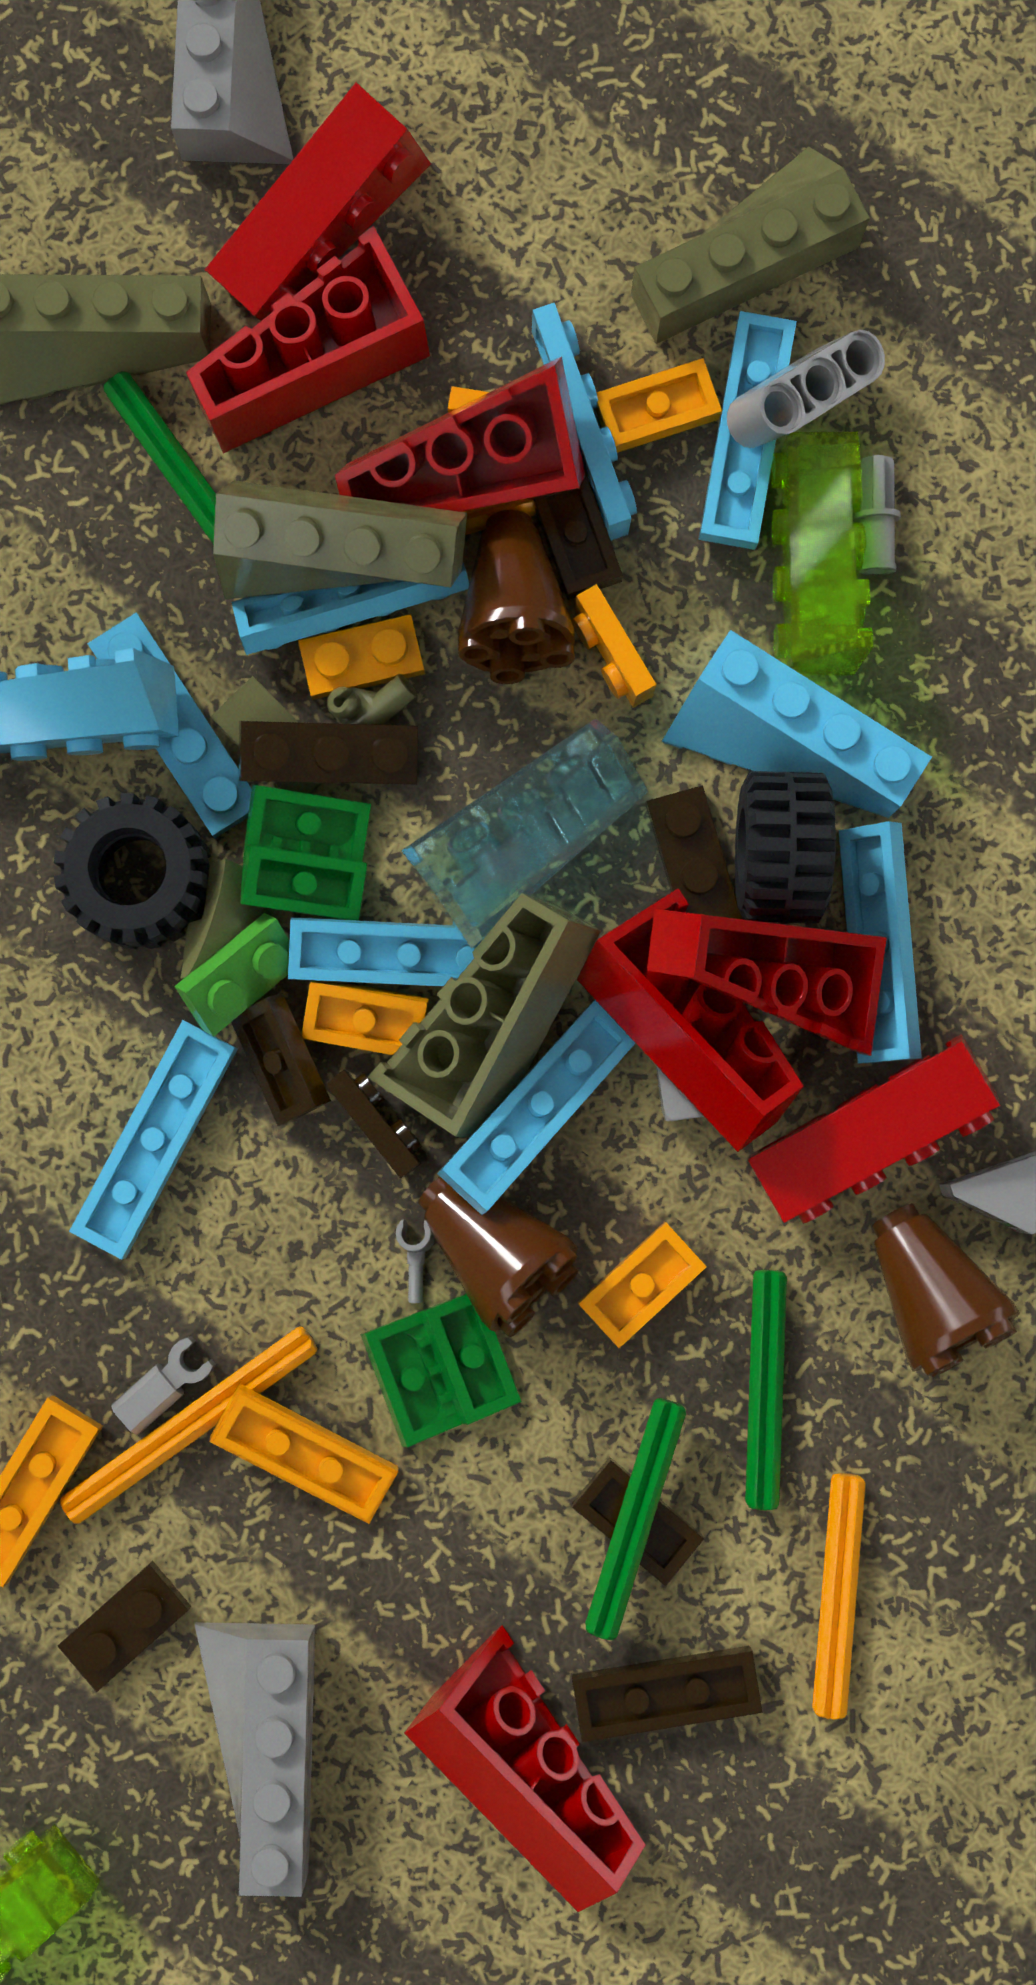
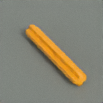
M847 1473L833 1474L831 1478L812 1704L817 1716L833 1720L844 1719L848 1709L866 1486L861 1476Z

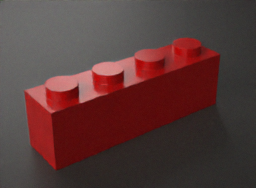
M677 888L597 939L576 980L730 1145L739 1152L779 1121L804 1085L764 1022L754 1021L742 1001L687 977L647 971L654 909L685 912L689 906L680 889Z
M654 909L647 971L687 977L862 1055L871 1056L887 937Z
M501 1625L432 1695L404 1734L577 1912H580L618 1893L646 1844L600 1774L592 1776L577 1751L580 1743L567 1724L560 1728L540 1697L545 1692L544 1688L532 1670L525 1674L512 1652L508 1649L514 1642L503 1625Z

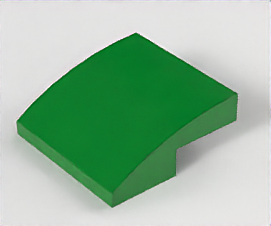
M252 785L244 847L240 904L359 921L367 863L363 862L371 804Z
M466 1293L360 1334L402 1447H410L461 1424H471L522 1402L496 1332L491 1331L481 1321Z

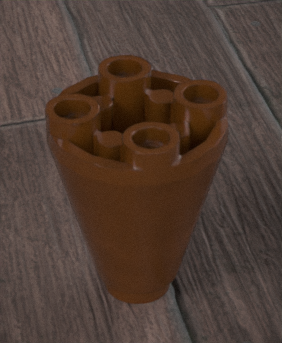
M504 510L491 515L487 519L486 528L481 534L458 630V654L467 664L490 672V679L493 682L514 684L525 678V672L539 671L549 667L561 668L570 665L575 659V631L541 536L533 525L532 518L522 511Z
M439 1176L427 1187L419 1199L418 1204L426 1211L424 1219L481 1321L491 1331L502 1330L508 1337L516 1335L533 1318L535 1312L531 1307L547 1291L553 1297L558 1295L578 1274V1270L573 1266L577 1259L576 1252L578 1247L566 1235L502 1197L486 1213L481 1215Z
M913 1203L894 1210L872 1225L878 1237L874 1241L903 1350L907 1363L913 1372L923 1369L926 1376L936 1377L964 1361L959 1352L960 1350L977 1341L981 1347L984 1346L987 1349L1017 1332L1012 1320L1018 1317L1020 1312L1014 1302L927 1214L920 1215Z

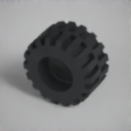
M750 771L744 780L738 801L735 837L736 899L744 920L785 923H819L828 907L832 891L836 843L834 799L825 774Z
M121 793V801L114 802L108 796L97 800L96 803L99 809L93 813L83 808L75 815L81 822L75 831L68 827L64 829L60 838L67 845L64 852L55 850L53 862L61 868V875L53 877L56 889L65 896L61 903L66 911L77 918L76 922L85 930L111 944L115 943L123 948L136 950L137 946H144L148 949L162 947L161 941L169 939L175 942L183 937L184 934L181 930L188 923L202 918L197 912L202 904L205 905L210 868L208 858L212 856L207 844L201 839V834L171 805L168 807L160 799L148 795L144 800L137 797L134 793ZM147 840L157 844L163 850L166 858V874L158 891L148 900L135 905H121L113 901L106 891L104 882L105 869L110 857L120 847L133 841Z

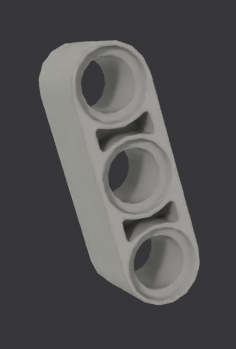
M857 330L816 348L737 397L730 404L727 412V425L730 434L743 447L755 448L797 431L874 382L882 374L885 365V354L881 343L869 331Z

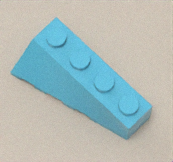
M732 630L728 632L700 675L662 740L663 743L681 749L683 747L707 755L711 759L729 765L734 764L751 771L823 773L831 787L834 800L887 818L902 806L932 756Z
M135 648L114 651L115 659H95V656L92 655L68 658V671H64V668L58 665L27 664L17 666L15 669V679L8 680L6 672L0 671V753H11V760L30 761L46 759L47 749L67 747L68 755L103 753L104 743L123 742L124 749L159 748V738L179 736L174 666Z

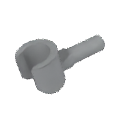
M403 1219L397 1225L396 1240L401 1247L407 1250V1264H409L408 1302L422 1303L425 1252L433 1246L435 1236L426 1220H424V1239L417 1245H410L406 1240L408 1224Z

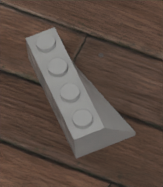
M178 0L171 130L180 157L184 161L290 164L293 160L260 0Z
M195 1622L240 1837L239 1896L302 1897L309 1873L315 1625Z

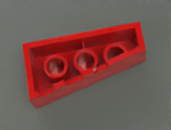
M355 82L204 270L255 317L262 321L272 313L271 305L288 292L294 296L318 277L316 271L334 256L339 258L431 163L409 130Z
M374 226L357 238L359 245L340 260L334 256L316 270L318 277L298 293L292 296L288 292L271 305L272 313L252 329L245 325L186 371L200 408L223 454L430 356L424 319Z
M562 356L347 463L335 474L339 495L461 512L579 488L585 477V471Z
M962 1034L946 1042L945 1046L947 1049L932 1057L927 1055L922 1059L911 1062L888 1077L889 1081L880 1086L875 1084L837 1105V1110L828 1115L826 1113L820 1114L757 1150L748 1158V1162L784 1223L796 1216H799L803 1224L810 1222L834 1207L830 1198L851 1187L855 1195L861 1194L887 1178L883 1171L884 1168L903 1158L908 1166L919 1163L940 1150L936 1140L956 1129H958L962 1137H965L995 1120L990 1111L1000 1106L998 1095Z

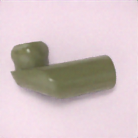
M398 674L378 692L356 687H338L330 693L327 707L329 712L339 722L344 724L384 725L418 695L412 684L403 675Z

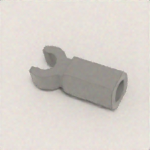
M193 1336L181 1339L172 1347L168 1355V1364L165 1367L161 1364H156L112 1403L113 1412L130 1432L135 1435L142 1433L184 1395V1390L181 1386L185 1383L202 1381L212 1373L216 1365L213 1359H210L199 1369L195 1370L185 1365L183 1360L184 1352L195 1343L196 1340Z

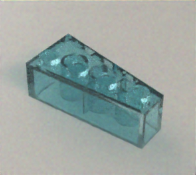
M595 718L401 851L437 906L472 949L490 932L521 893L530 896L534 894L612 823L625 814L648 790L618 736Z

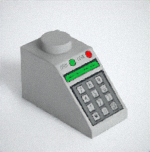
M1036 1151L939 1184L943 1196L1016 1232L1036 1233Z

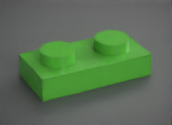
M264 913L174 986L203 1031L214 1037L288 975L289 939L278 920Z

